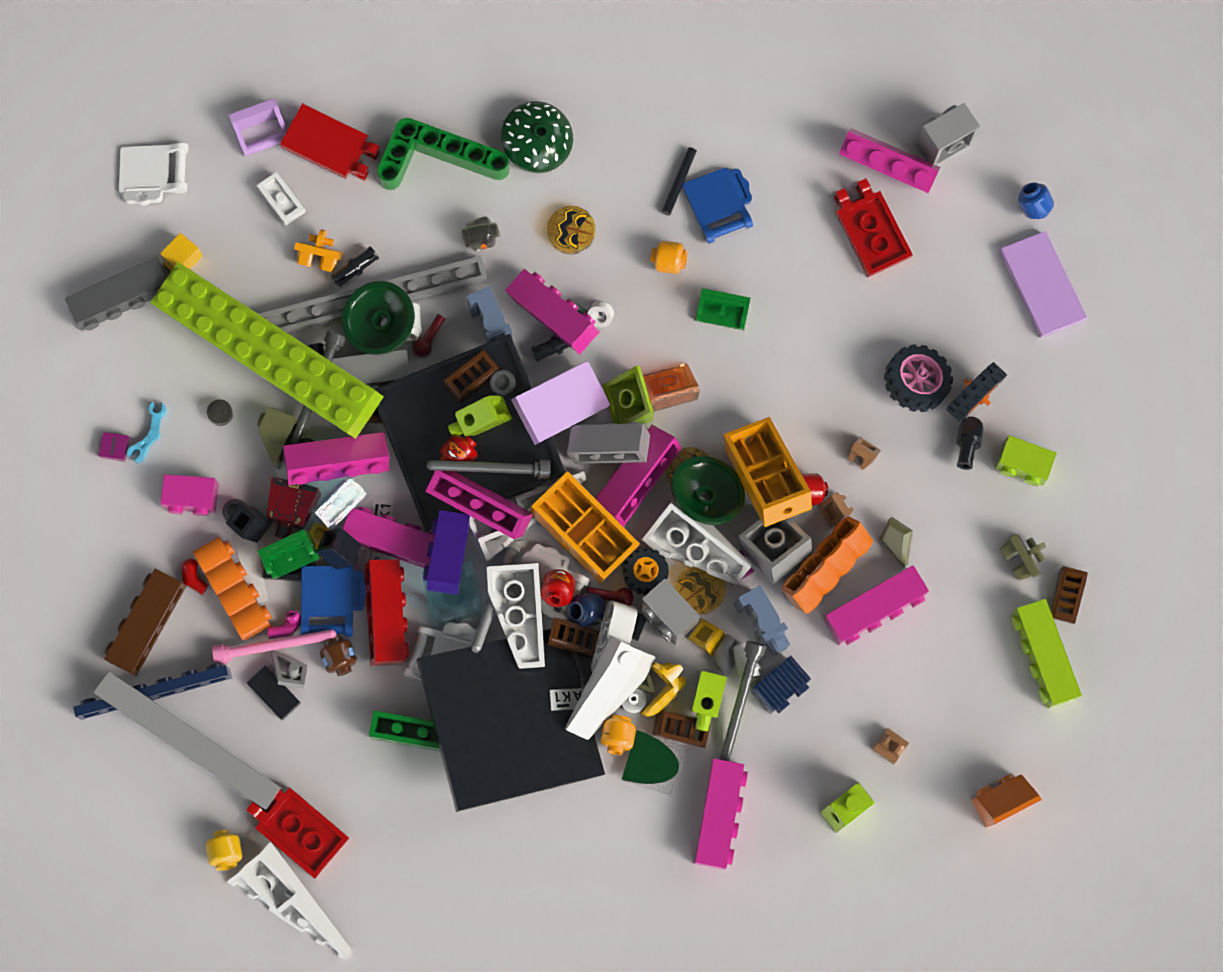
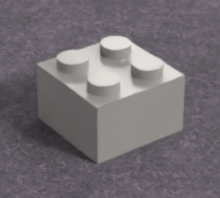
M965 103L957 107L952 105L943 112L942 116L938 118L931 117L923 123L916 146L926 161L938 165L970 147L975 140L980 125Z
M791 518L764 527L760 519L739 535L742 552L773 583H776L813 554L811 538Z
M666 579L662 580L642 598L641 609L643 611L641 614L650 624L654 622L659 627L658 633L667 643L672 641L676 645L698 625L700 615Z

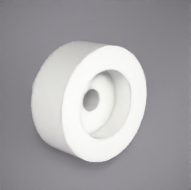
M596 301L590 306L587 314L596 321L594 326L606 327L610 324L614 311L608 303Z
M636 689L621 704L623 710L629 714L640 713L646 705L644 692Z

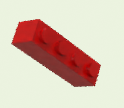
M400 559L369 560L364 565L370 666L401 665L409 656L408 642H405L404 632H407L408 623L407 618L403 617L406 595L405 592H402L401 582L404 581V568L400 567Z

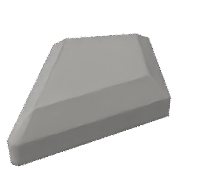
M272 650L271 658L278 685L304 689L308 665Z

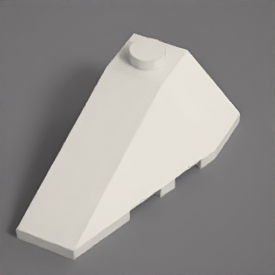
M674 499L642 539L651 548L659 551L661 556L663 555L669 559L672 557L684 562V565L700 568L707 571L709 575L735 585L752 566L713 525L703 524L691 519L681 511Z
M538 563L488 566V593L518 668L545 667Z
M611 635L565 729L588 740L645 680L656 657Z

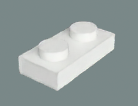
M277 172L256 185L285 225H288L306 212L305 208Z

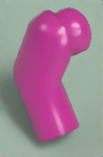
M290 610L286 613L287 617L282 625L268 627L269 640L293 636L301 625L299 612Z

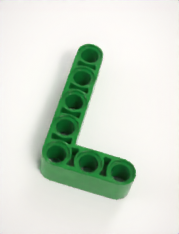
M403 118L396 124L378 166L377 173L383 188L386 190L398 188L414 151L494 180L505 179L510 169L508 156L502 151L417 120ZM405 130L413 131L409 136L402 134ZM428 138L436 139L432 144L425 143V140ZM451 146L459 148L456 152L447 151ZM397 151L404 152L401 157L393 156ZM474 154L481 156L479 160L470 159ZM498 162L504 164L499 169L492 167L493 164ZM392 172L395 174L390 179L384 178L386 173Z

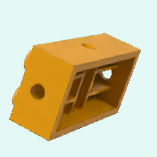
M770 416L723 434L725 453L737 472L764 527L812 509L811 491Z
M568 471L529 510V512L533 513V517L600 584L640 545Z

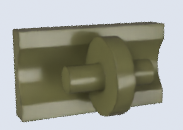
M1019 534L1009 537L1010 541L1003 545L1000 550L1006 560L1018 554L1023 560L1022 564L1012 569L1017 579L1020 581L1031 576L1037 577L1042 573L1033 560L1032 555L1036 557L1038 563L1045 560L1041 550L1047 547L1045 543L1037 545L1033 537L1026 540L1030 547V550H1027Z

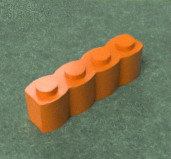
M847 516L836 525L832 534L818 545L815 553L803 561L799 570L785 581L781 590L795 608L808 614L818 606L823 595L830 592L836 586L839 578L850 571L856 559L868 551L873 543V539L858 520Z
M217 537L193 551V554L238 634L245 642L271 627L268 620L272 616L265 604L260 607L256 600L260 595L253 583L248 585L244 579L247 572L241 562L235 563L231 555L235 551L228 540L223 542L220 537Z

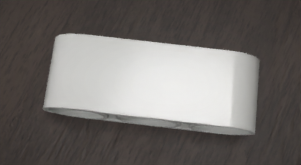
M615 601L608 603L591 664L592 673L611 635L630 644L637 619L636 607Z

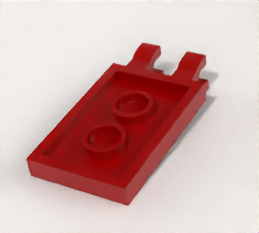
M303 103L280 143V148L344 179H347L350 173L365 181L369 174V171H367L369 167L358 163L361 155L364 154L376 161L380 154L379 145L366 142L368 139L367 134Z
M867 178L858 181V185L855 186L860 198L850 201L845 188L837 191L833 198L838 207L841 208L835 214L869 278L912 258L913 254L881 191L873 193Z
M290 787L285 793L280 789L274 798L275 800L265 811L255 802H252L246 810L260 821L255 829L314 879L317 878L349 840L345 833Z

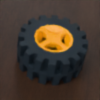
M648 547L647 549L639 548L637 551H633L626 558L623 566L624 581L629 586V589L635 591L636 594H644L646 596L662 580H667L669 566L665 560L666 558L663 555L661 556L659 551L651 550Z

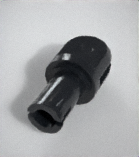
M969 416L962 420L956 444L960 447L957 467L963 470L972 469L975 450L979 449L982 444L983 423L974 416Z

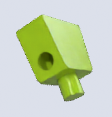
M487 396L455 413L457 420L449 423L448 428L452 436L455 434L475 436L513 418L503 396Z
M705 671L700 672L691 711L696 713L694 729L708 732L711 718L718 717L727 679L726 676ZM708 697L712 700L710 709L702 707L703 698Z
M858 782L820 813L837 833L875 804V802L860 782Z

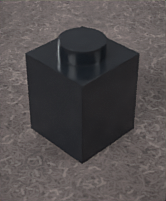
M240 503L226 521V524L241 538L258 543L272 522L257 508Z
M337 528L324 532L315 552L335 569L351 567L356 563L362 545L343 528Z

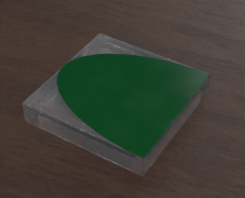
M637 730L621 781L671 796L686 745Z

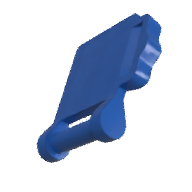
M722 168L683 184L684 192L708 244L715 242V238L738 229L753 227L751 216L745 208V205L750 204L752 200L749 182L742 176L739 169L729 171L727 168ZM737 213L741 216L740 219L714 229H710L708 225Z
M304 566L302 568L301 635L332 629L336 634H345V637H353V611H362L364 609V599L366 597V586L362 571H353L352 566L335 569L333 566ZM309 617H345V624L309 625Z

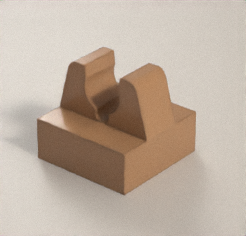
M859 437L850 449L851 452L848 460L852 462L856 456H861L863 464L860 468L864 470L876 459L881 450L862 437Z
M839 493L831 495L818 506L831 528L854 511L852 507L848 508L845 504L846 496Z
M887 728L872 750L894 765L909 742Z

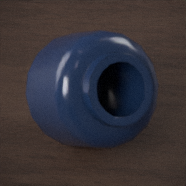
M578 594L568 604V616L571 622L579 624L581 627L597 625L603 620L605 604L598 594Z

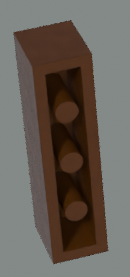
M156 568L153 573H149L143 582L144 589L140 596L137 595L130 605L131 612L129 616L120 622L117 629L119 633L115 641H111L105 650L106 657L104 660L136 677L187 587L183 582Z

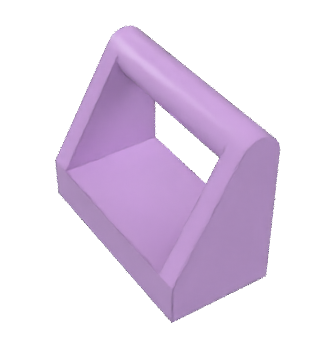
M275 98L229 114L245 156L280 144L287 132ZM275 118L278 119L282 133L249 145L245 144L241 134L242 130Z

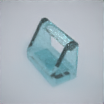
M347 475L312 510V514L321 524L332 530L367 493L352 477Z

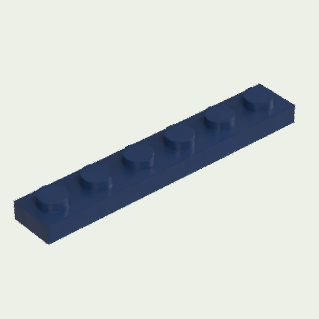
M216 663L207 666V670L197 673V670H190L182 673L180 678L172 680V677H165L156 680L157 684L155 685L139 684L133 686V688L151 700H156L232 679V675L228 666ZM96 698L84 699L80 701L81 705L73 707L75 717L80 720L118 710L103 699L96 700Z

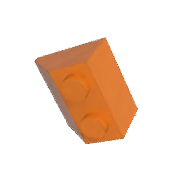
M1010 773L998 780L999 786L991 789L990 785H987L976 791L977 797L971 801L986 828L1042 800L1022 774L1014 777Z

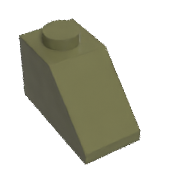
M268 407L266 413L260 415L257 426L259 427V433L271 462L275 468L280 469L284 460L283 446L290 445L289 441L297 423V418Z

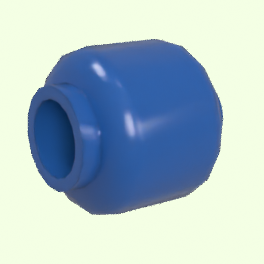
M1037 182L1029 183L1022 188L1018 195V202L1027 218L1043 219L1054 207L1053 198L1049 189L1044 184Z

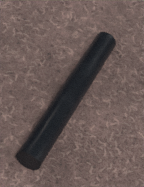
M688 147L661 211L667 216H670L696 155L697 150L692 147Z

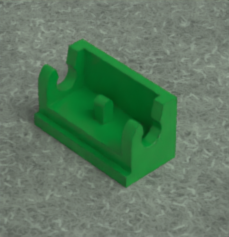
M702 288L696 321L744 331L751 298Z
M304 529L257 550L267 574H271L273 579L320 559V556L315 552L317 548L311 534Z

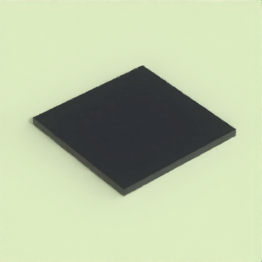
M511 334L374 389L383 396V399L377 406V411L425 532L432 529L433 519H438L439 510L466 514L426 492L435 470L427 468V462L430 460H441L440 448L452 436L448 424L457 420L455 415L457 411L487 396H501L491 389L490 378L461 403H458L444 386L445 378L483 349L500 368L499 370H507L514 375L516 387L511 394L503 396L513 419L478 435L469 436L477 444L474 447L477 451V458L473 462L533 464L534 461L538 462V459H549L550 478L549 480H539L537 477H533L532 474L455 472L505 499L556 480L566 473L552 436L534 445L511 399L532 389ZM481 360L478 362L485 372L489 370ZM473 367L470 369L477 379L481 377ZM466 374L462 376L469 385L472 383ZM458 381L454 382L460 391L464 390Z
M560 628L558 639L562 640L565 629ZM550 629L543 630L545 667L519 669L507 639L484 643L478 653L473 652L470 646L417 659L456 812L605 775L595 735L593 734L587 740L565 729L574 709L551 711L550 690L580 689L581 685L572 652L547 645Z

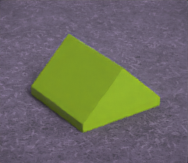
M635 366L602 384L604 393L610 403L608 407L613 423L628 424L629 422H639L646 424L653 422L654 411L640 366Z

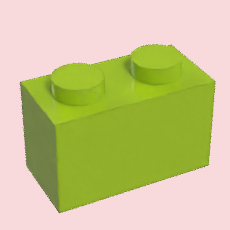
M1009 435L1004 441L995 469L1001 470L1000 473L1007 477L1014 478L1017 476L1025 479L1024 482L1029 485L1043 486L1049 478L1057 452Z

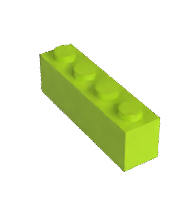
M1043 599L1016 608L1012 612L1011 621L1014 629L1020 632L1022 638L1020 641L1021 649L1025 655L1029 656L1031 662L1029 665L1030 673L1033 679H1037L1040 689H1038V694L1042 703H1046L1049 709L1080 698L1082 693L1047 600Z

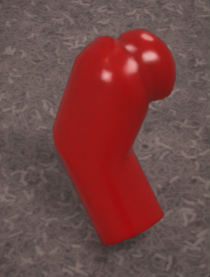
M189 558L182 563L180 568L182 581L186 586L203 595L208 589L209 584L198 578V562L193 558Z

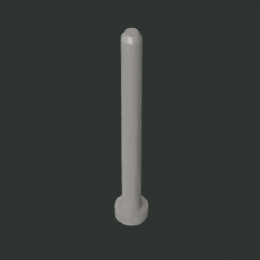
M510 542L509 545L502 549L504 556L500 566L511 565L514 556L519 555L521 547L517 543ZM490 596L471 645V649L475 653H478L482 648L495 612Z

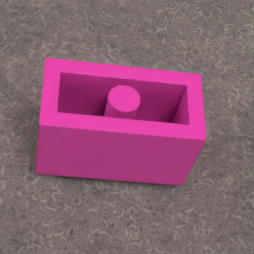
M164 475L161 505L170 514L179 515L183 514V511H191L193 515L208 516V513H216L219 483L215 478Z

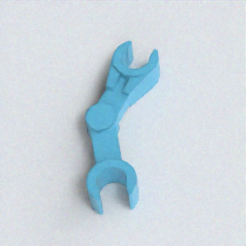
M154 402L149 405L152 420L148 435L140 442L131 446L127 451L129 457L135 451H140V456L135 459L137 464L144 461L150 446L161 437V420L167 413L164 403H162V410L159 413H154Z

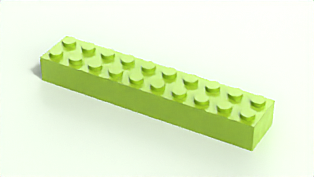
M177 262L150 302L355 439L383 399V396L376 390L179 262Z

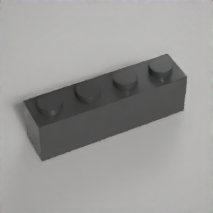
M154 257L64 299L80 330H93L103 321L117 319L125 311L143 307L145 302L154 298L167 276L157 257Z

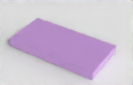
M1046 231L1001 248L1000 253L1041 338L1087 319Z
M588 361L511 399L534 445L610 406Z

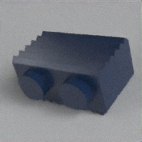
M789 656L752 687L751 693L769 714H772L775 710L779 714L790 705L787 701L794 694L800 697L810 688L807 683L811 678L796 660Z

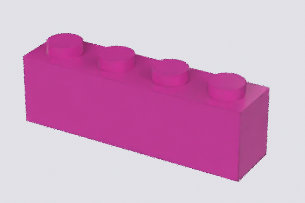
M853 128L848 131L839 152L844 157L926 193H929L941 168Z
M524 268L505 289V292L514 302L580 355L599 334V331L594 326L596 321L586 312L583 315L577 311L579 307L569 298L564 301L561 298V292L553 285L549 288L544 285L546 281L537 272L534 271L531 274Z
M653 424L647 430L650 434L647 462L622 463L619 469L611 475L610 481L604 489L598 492L595 498L623 527L682 449L674 436Z
M384 432L358 435L356 439L351 436L283 446L288 485H302L307 482L329 481L336 478L356 477L371 473L379 474L389 471V452Z
M435 470L426 489L427 493L512 539H517L524 535L533 516V513L457 472Z
M359 506L358 509L350 508L343 529L357 540L363 548L400 559L424 568L425 565L430 566L431 558L427 557L429 542H434L435 534H431V531L428 534L420 531L421 528L415 524L406 523V525L396 523L397 519L385 514L382 517L373 515L372 510Z
M914 565L828 613L823 620L838 645L845 642L848 646L860 639L859 634L863 631L868 630L871 633L882 626L881 621L889 617L890 620H894L904 613L903 608L910 604L914 608L925 602L924 596L928 594L929 590Z
M719 759L712 760L694 861L696 865L725 870L727 869V864L732 865L735 849H730L732 838H737L739 823H735L736 812L741 813L744 798L739 797L741 786H746L748 772L743 771L744 764Z

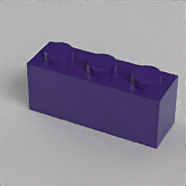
M439 510L438 519H433L431 534H435L434 542H429L427 557H430L431 561L430 566L425 565L423 581H427L428 591L458 595L470 526V515Z

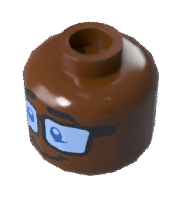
M340 636L324 642V647L320 650V657L326 672L337 673L338 677L352 672L351 667L356 664L357 656L351 641Z

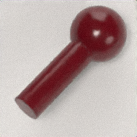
M437 314L423 338L414 341L412 349L415 355L426 357L431 353V342L446 320L445 317Z
M587 587L586 593L598 594L602 600L615 601L630 606L634 601L632 591L627 588H620L617 591Z

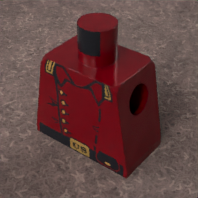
M271 477L267 518L271 522L278 524L275 537L284 539L290 536L292 527L302 530L306 528L321 497L318 487L305 484L288 485V480Z

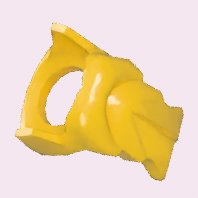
M654 662L651 669L667 685L640 712L641 715L648 717L662 711L685 686V677L679 676L683 670L680 664L673 665L671 662L664 664Z

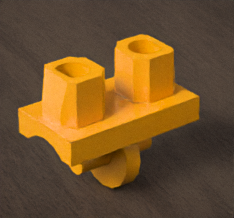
M323 229L319 231L318 235H309V241L315 242L316 246L302 242L295 243L294 250H298L297 264L312 267L315 254L322 256L319 269L334 272L338 260L343 258V252L324 248L325 245L333 247L334 239L327 238V231Z

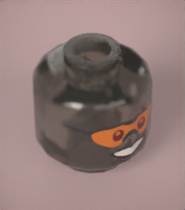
M487 216L467 221L465 228L462 229L465 245L467 248L471 247L473 251L494 247L496 245V237H500L497 223H492Z

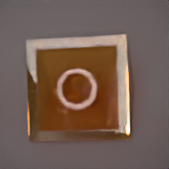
M687 363L643 375L654 412L698 400L699 385Z

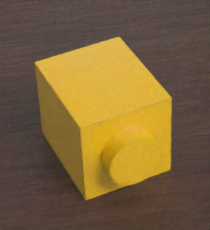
M179 233L160 253L164 260L163 266L169 272L173 270L177 262L191 269L203 256L199 248L182 233Z

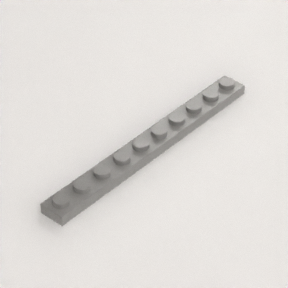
M481 256L386 280L402 288L408 294L411 301L488 282ZM358 288L259 313V315L288 334L342 320L344 306L352 293Z

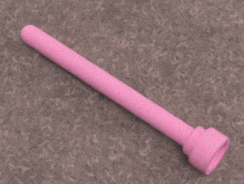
M330 629L236 647L225 646V644L213 645V659L215 664L222 663L223 665L231 661L233 657L327 641L335 638L336 632Z

